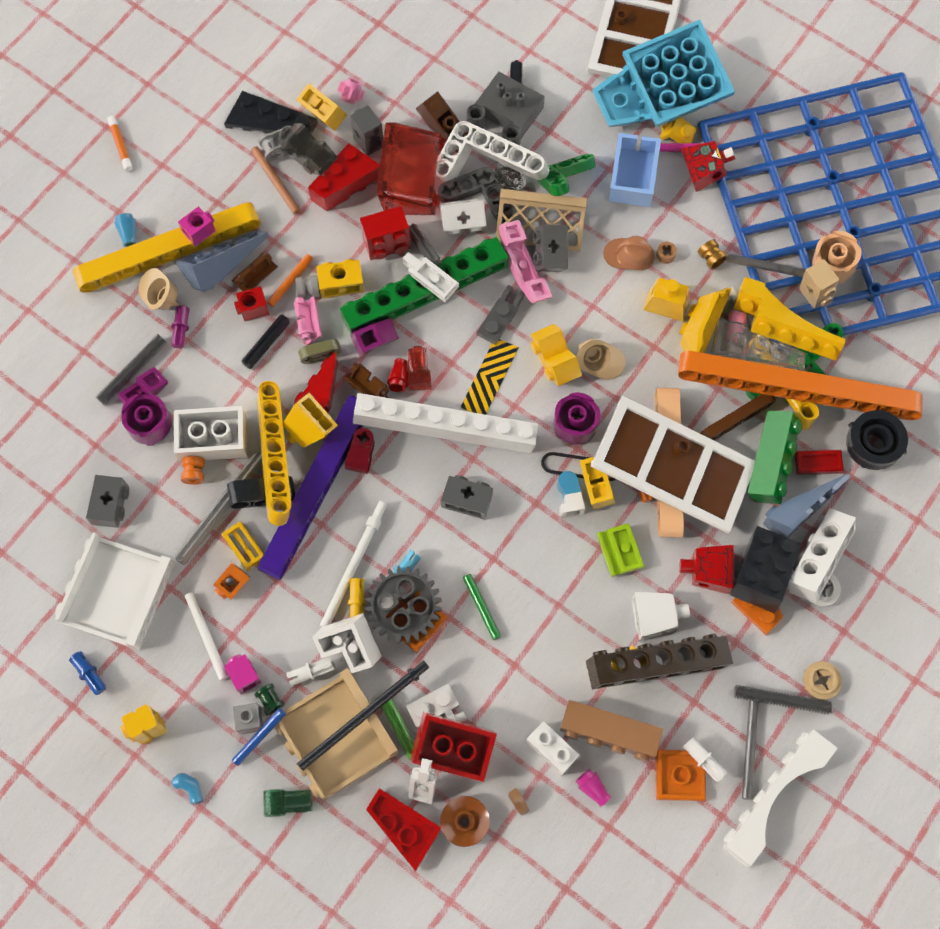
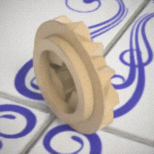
M818 661L808 666L802 679L805 690L812 697L821 700L833 698L838 694L842 686V678L838 669L824 661ZM817 675H820L822 678L830 676L828 681L825 682L826 687L822 684L814 685L819 679Z

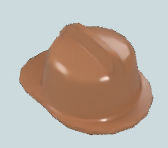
M640 236L611 240L603 251L607 264L618 269L645 270L653 264L655 259L652 246L646 239Z

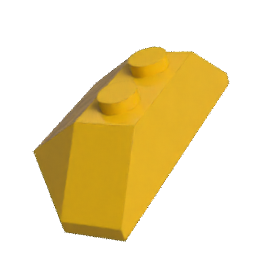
M727 287L701 296L696 305L691 304L687 314L690 317L689 322H683L679 332L682 335L680 344L683 351L705 353L727 303L731 288Z

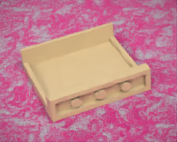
M348 668L340 672L341 676L284 710L286 715L274 727L279 735L282 733L287 739V742L284 743L291 756L296 754L299 761L369 705L368 700ZM374 713L304 771L298 765L297 767L303 777L309 776L312 782L309 788L315 798L320 796L325 801L396 756L399 752L379 718Z

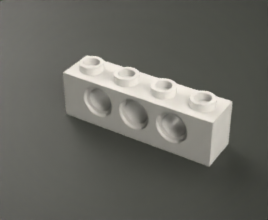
M829 508L826 515L820 517L817 525L818 530L810 535L807 543L808 548L805 552L802 551L797 561L798 566L792 571L789 580L791 594L813 603H817L856 531L855 517ZM818 553H823V554H825V555H823V556H818V555H816V554H818ZM812 571V572H815V573H814V574H807L806 572Z

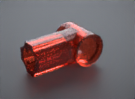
M413 346L408 349L409 391L432 390L427 348Z

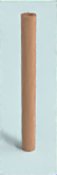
M258 146L253 147L251 152L294 215L298 214L300 208L270 163L265 159Z

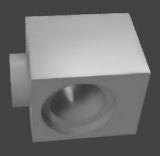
M258 703L233 706L235 729L240 735L257 732L264 725L262 708Z

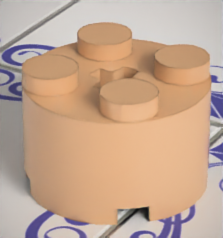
M834 231L832 234L824 235L819 240L812 264L815 265L825 259L839 278V283H844L854 274L861 258V247H859L857 239L853 235L844 231Z

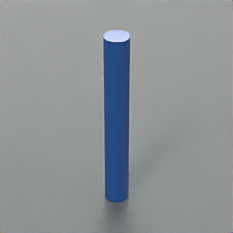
M279 708L232 758L235 765L239 766L284 718L286 713L283 709Z

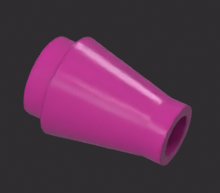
M588 769L576 780V783L579 785L578 789L593 799L600 807L611 799L597 772Z

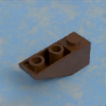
M438 91L415 108L426 124L445 142H447L455 125L460 122ZM468 131L464 132L462 137L467 136Z

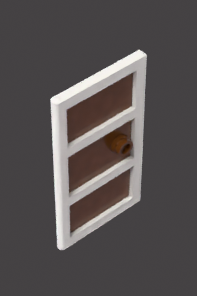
M606 0L587 72L607 77L620 73L626 65L623 51L674 30L681 0Z
M624 396L620 398L596 455L591 461V467L727 534L732 530L755 464L754 460Z

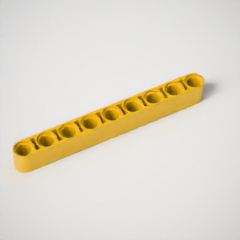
M246 202L213 214L212 217L215 220L213 225L216 231L196 247L182 233L179 227L80 264L72 271L79 291L82 293L92 292L255 230L261 224L255 207L252 203Z

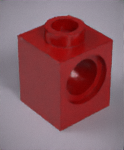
M261 286L236 293L238 301L234 302L237 314H242L244 322L270 315ZM251 302H254V303H255V304H254L253 306H251V307H247V306H246L248 303H251Z

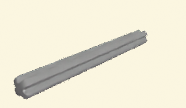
M256 451L233 481L252 479L263 465L262 453ZM227 489L175 555V560L180 564L185 565L229 509Z

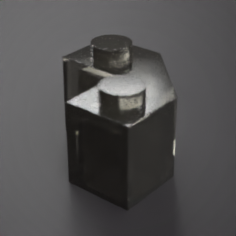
M294 123L277 140L282 146V152L301 164L309 174L321 176L338 159L325 141H317L303 124Z

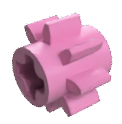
M353 78L340 82L337 90L341 92L340 98L349 104H355V101L359 102V100H362L365 93L361 89L362 83Z

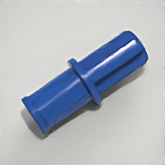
M82 651L74 653L69 658V661L78 671L80 680H85L93 693L100 695L106 690V686L96 673L97 668L89 663Z

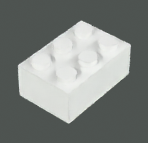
M243 406L174 410V454L178 461L182 462V458L187 456H198L205 460L247 458V415Z

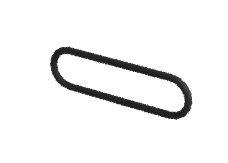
M549 452L542 457L541 466L548 473L560 475L563 472L546 468L544 461L548 456L554 455L581 460L590 457ZM576 474L578 478H584L583 475ZM612 477V478H609V481H610V482L616 480V479L613 478V477Z

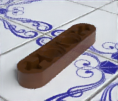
M761 394L708 426L700 434L715 441L769 408L777 399L774 396Z

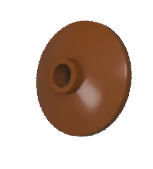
M470 796L456 797L449 801L442 810L440 816L442 833L449 842L456 846L470 847L476 845L486 836L489 829L490 819L488 811L476 798ZM464 817L468 818L470 822L467 827H463L460 824V820Z

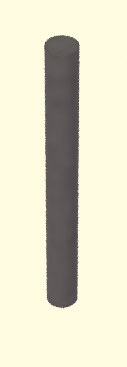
M728 254L727 258L728 263L802 278L806 270Z
M749 701L742 788V799L752 800L759 706L757 701Z

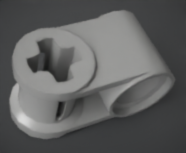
M285 126L272 133H267L258 140L259 145L265 151V159L269 162L277 161L284 156L296 153L301 148L298 131L293 126Z

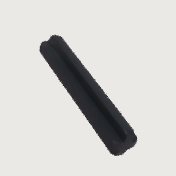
M283 314L279 315L244 356L241 362L246 368L252 369L290 324L286 316Z

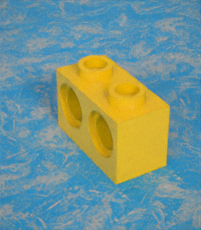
M309 83L296 99L334 131L347 116L338 105Z
M594 457L579 462L593 509L616 504L608 475L591 467V461L594 459Z

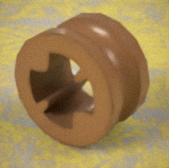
M662 242L657 249V259L664 264L671 263L676 257L677 248L671 242ZM663 250H665V252L666 250L671 251L670 256L669 254H667V256L663 255Z

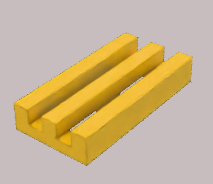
M241 521L222 533V536L247 572L253 566L259 565L264 553ZM237 529H241L258 553V557H254L237 533ZM231 533L234 535L251 561L249 563L246 562L228 535Z

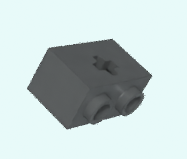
M368 105L362 109H357L350 115L353 138L367 156L385 147L382 123Z
M542 224L536 227L533 233V242L536 249L533 263L536 265V271L561 272L567 270V225Z
M95 475L86 519L91 525L119 528L120 521H123L125 516L124 501L129 497V486L123 478Z
M455 475V477L449 476L441 499V508L485 520L492 500L493 488L485 482H470L466 477ZM467 493H471V496H469L468 499L464 498V496H466Z

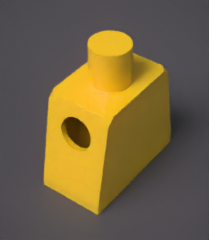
M658 278L649 290L643 310L683 322L689 305V287L678 283L674 279Z
M310 393L294 404L283 422V427L288 431L286 439L293 444L297 442L303 448L324 438L338 426Z

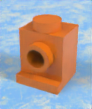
M231 562L214 582L213 585L216 587L214 591L223 599L228 597L232 600L250 576L235 563ZM227 578H233L235 580V584L233 586H228L226 584Z

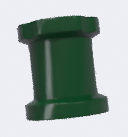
M273 683L260 688L254 694L264 706L266 716L275 713L285 705L275 693Z

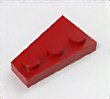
M379 788L366 810L416 872L440 833L441 827Z

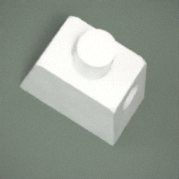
M635 592L632 597L639 641L674 632L678 628V619L690 618L688 604L675 605L673 594Z

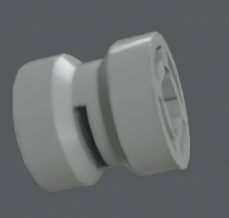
M317 275L310 276L308 279L303 277L295 278L298 298L303 297L305 299L307 296L320 297Z

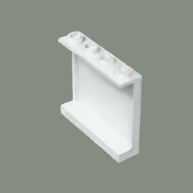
M93 532L91 538H88L85 542L82 558L75 565V574L72 581H69L66 585L65 597L56 608L55 620L65 626L139 651L175 563L169 557L163 555L158 557L101 538Z

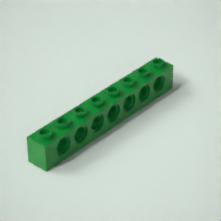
M495 237L485 239L475 247L465 248L453 257H445L437 267L459 283V288L456 290L458 291L508 268L509 257L498 238ZM484 257L486 260L480 261L478 258ZM466 266L467 269L461 270L459 267ZM408 274L402 280L388 283L376 292H368L356 301L346 302L340 307V313L351 335L353 332L390 318L392 321L440 298L426 287H420L419 285L421 284ZM401 293H409L408 296H400ZM381 302H389L386 306L380 305ZM364 310L370 311L366 315L360 314Z

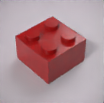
M402 206L360 217L362 236L370 260H380L387 255L401 254L411 249L410 230Z

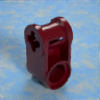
M360 428L354 433L345 462L346 470L368 474L375 446L373 433L369 429ZM364 438L368 439V441H365L364 444H361L360 441H363Z

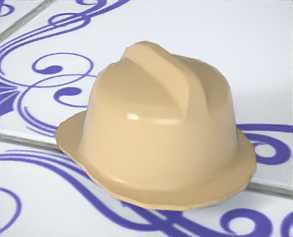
M151 268L146 271L139 282L138 290L141 299L152 310H168L172 306H178L179 304L176 301L178 289L176 285L157 268Z
M589 339L583 344H579L576 357L579 367L583 371L604 380L613 379L623 372L626 365L625 356L618 348L598 339Z

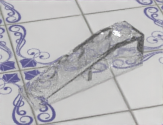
M724 319L718 320L711 349L712 355L804 371L806 353L785 343H775L765 336L750 332L747 329L748 326L742 323Z

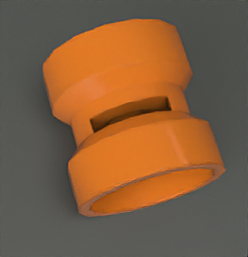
M198 456L183 457L182 467L184 472L181 474V482L190 485L204 483L202 469L205 467V459Z

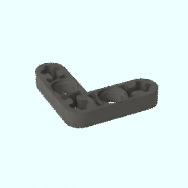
M484 167L442 183L438 187V198L442 203L455 202L482 192L497 221L500 197L492 199L489 197V194L493 191L500 193L503 187L494 170ZM486 175L490 180L486 181V179H483V176ZM464 182H470L473 186L466 190L461 185ZM447 190L451 195L447 196V194H444V191ZM504 204L503 211L507 212L505 216L510 219L513 216L512 205ZM502 216V223H505L506 220Z

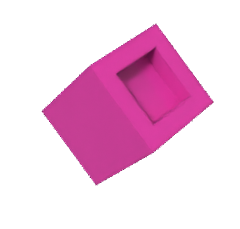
M199 206L178 221L182 233L195 247L216 231L213 225L215 220L208 211L203 212Z
M241 654L235 655L228 660V664L224 665L236 690L240 694L262 683L246 654L242 656Z

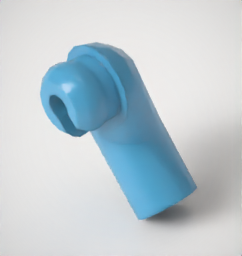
M179 773L172 779V785L175 789L179 788L188 791L191 805L203 802L197 779L186 773Z

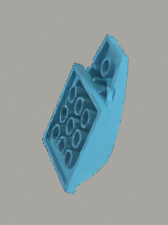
M700 19L623 51V57L626 62L623 70L618 74L610 76L592 89L608 127L625 126L653 120L657 128L731 97L735 93Z

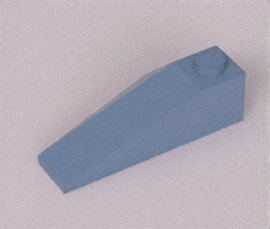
M257 230L233 239V244L215 245L214 251L202 253L201 250L177 260L176 264L193 288L202 292L209 291L214 288L215 284L221 282L269 235L268 232Z
M845 474L784 501L778 507L773 505L765 513L767 518L763 524L770 531L789 538L844 486L851 476Z

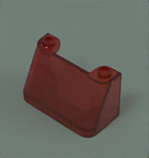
M386 122L377 183L378 199L384 211L402 206L405 215H435L436 207H439L440 196L436 194L434 188L437 160L446 143V139L440 133L397 122Z

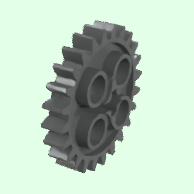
M398 566L397 573L395 574L391 569H388L389 576L385 577L383 574H379L382 581L379 583L373 580L376 588L368 589L372 597L365 598V601L371 604V606L366 607L365 611L372 614L367 619L368 621H376L372 626L373 630L381 628L379 636L388 633V641H391L394 636L396 637L397 644H400L402 638H405L407 644H409L410 637L412 636L419 641L418 634L422 633L424 636H428L426 628L428 627L433 630L435 628L431 621H439V617L435 615V612H442V608L436 606V604L442 602L440 597H435L439 593V588L432 589L435 581L426 582L428 574L426 573L420 577L418 568L414 573H411L410 566H407L405 572H402L400 566ZM404 583H409L413 587L412 591L408 594H403L399 591L400 586ZM416 592H421L419 596L410 600V598H412ZM389 597L393 599V605L390 608H383L380 605L383 598ZM402 600L403 602H407L408 600H410L407 603L408 609L405 610L402 607L399 610H397L392 615V617L386 618L387 614L395 611L400 607L399 601ZM422 601L427 605L426 610L420 613L416 612L413 609L414 605ZM405 616L408 619L407 624L404 627L396 626L395 619L397 617Z

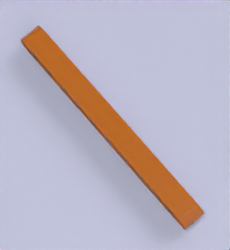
M684 351L680 354L678 376L686 381L804 402L808 401L860 412L882 410L905 420H917L922 417L923 395L918 391L695 351Z

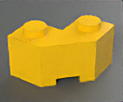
M552 324L530 334L533 341L530 343L532 351L535 355H538L549 381L552 380L557 386H561L582 376L577 357L568 350L563 332L558 326Z

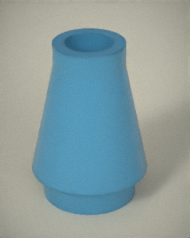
M130 213L117 215L114 224L122 239L123 246L128 247L136 244V219Z

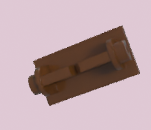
M268 252L265 254L261 253L258 258L231 281L241 291L253 289L277 269L278 266L271 260L272 257Z
M354 363L350 368L352 372L343 376L353 388L358 389L362 394L388 398L386 396L390 391L387 388L388 385L376 376L370 381L369 378L372 373L362 364Z

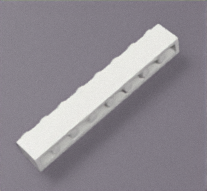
M357 393L353 424L530 454L536 444L538 429L537 423Z

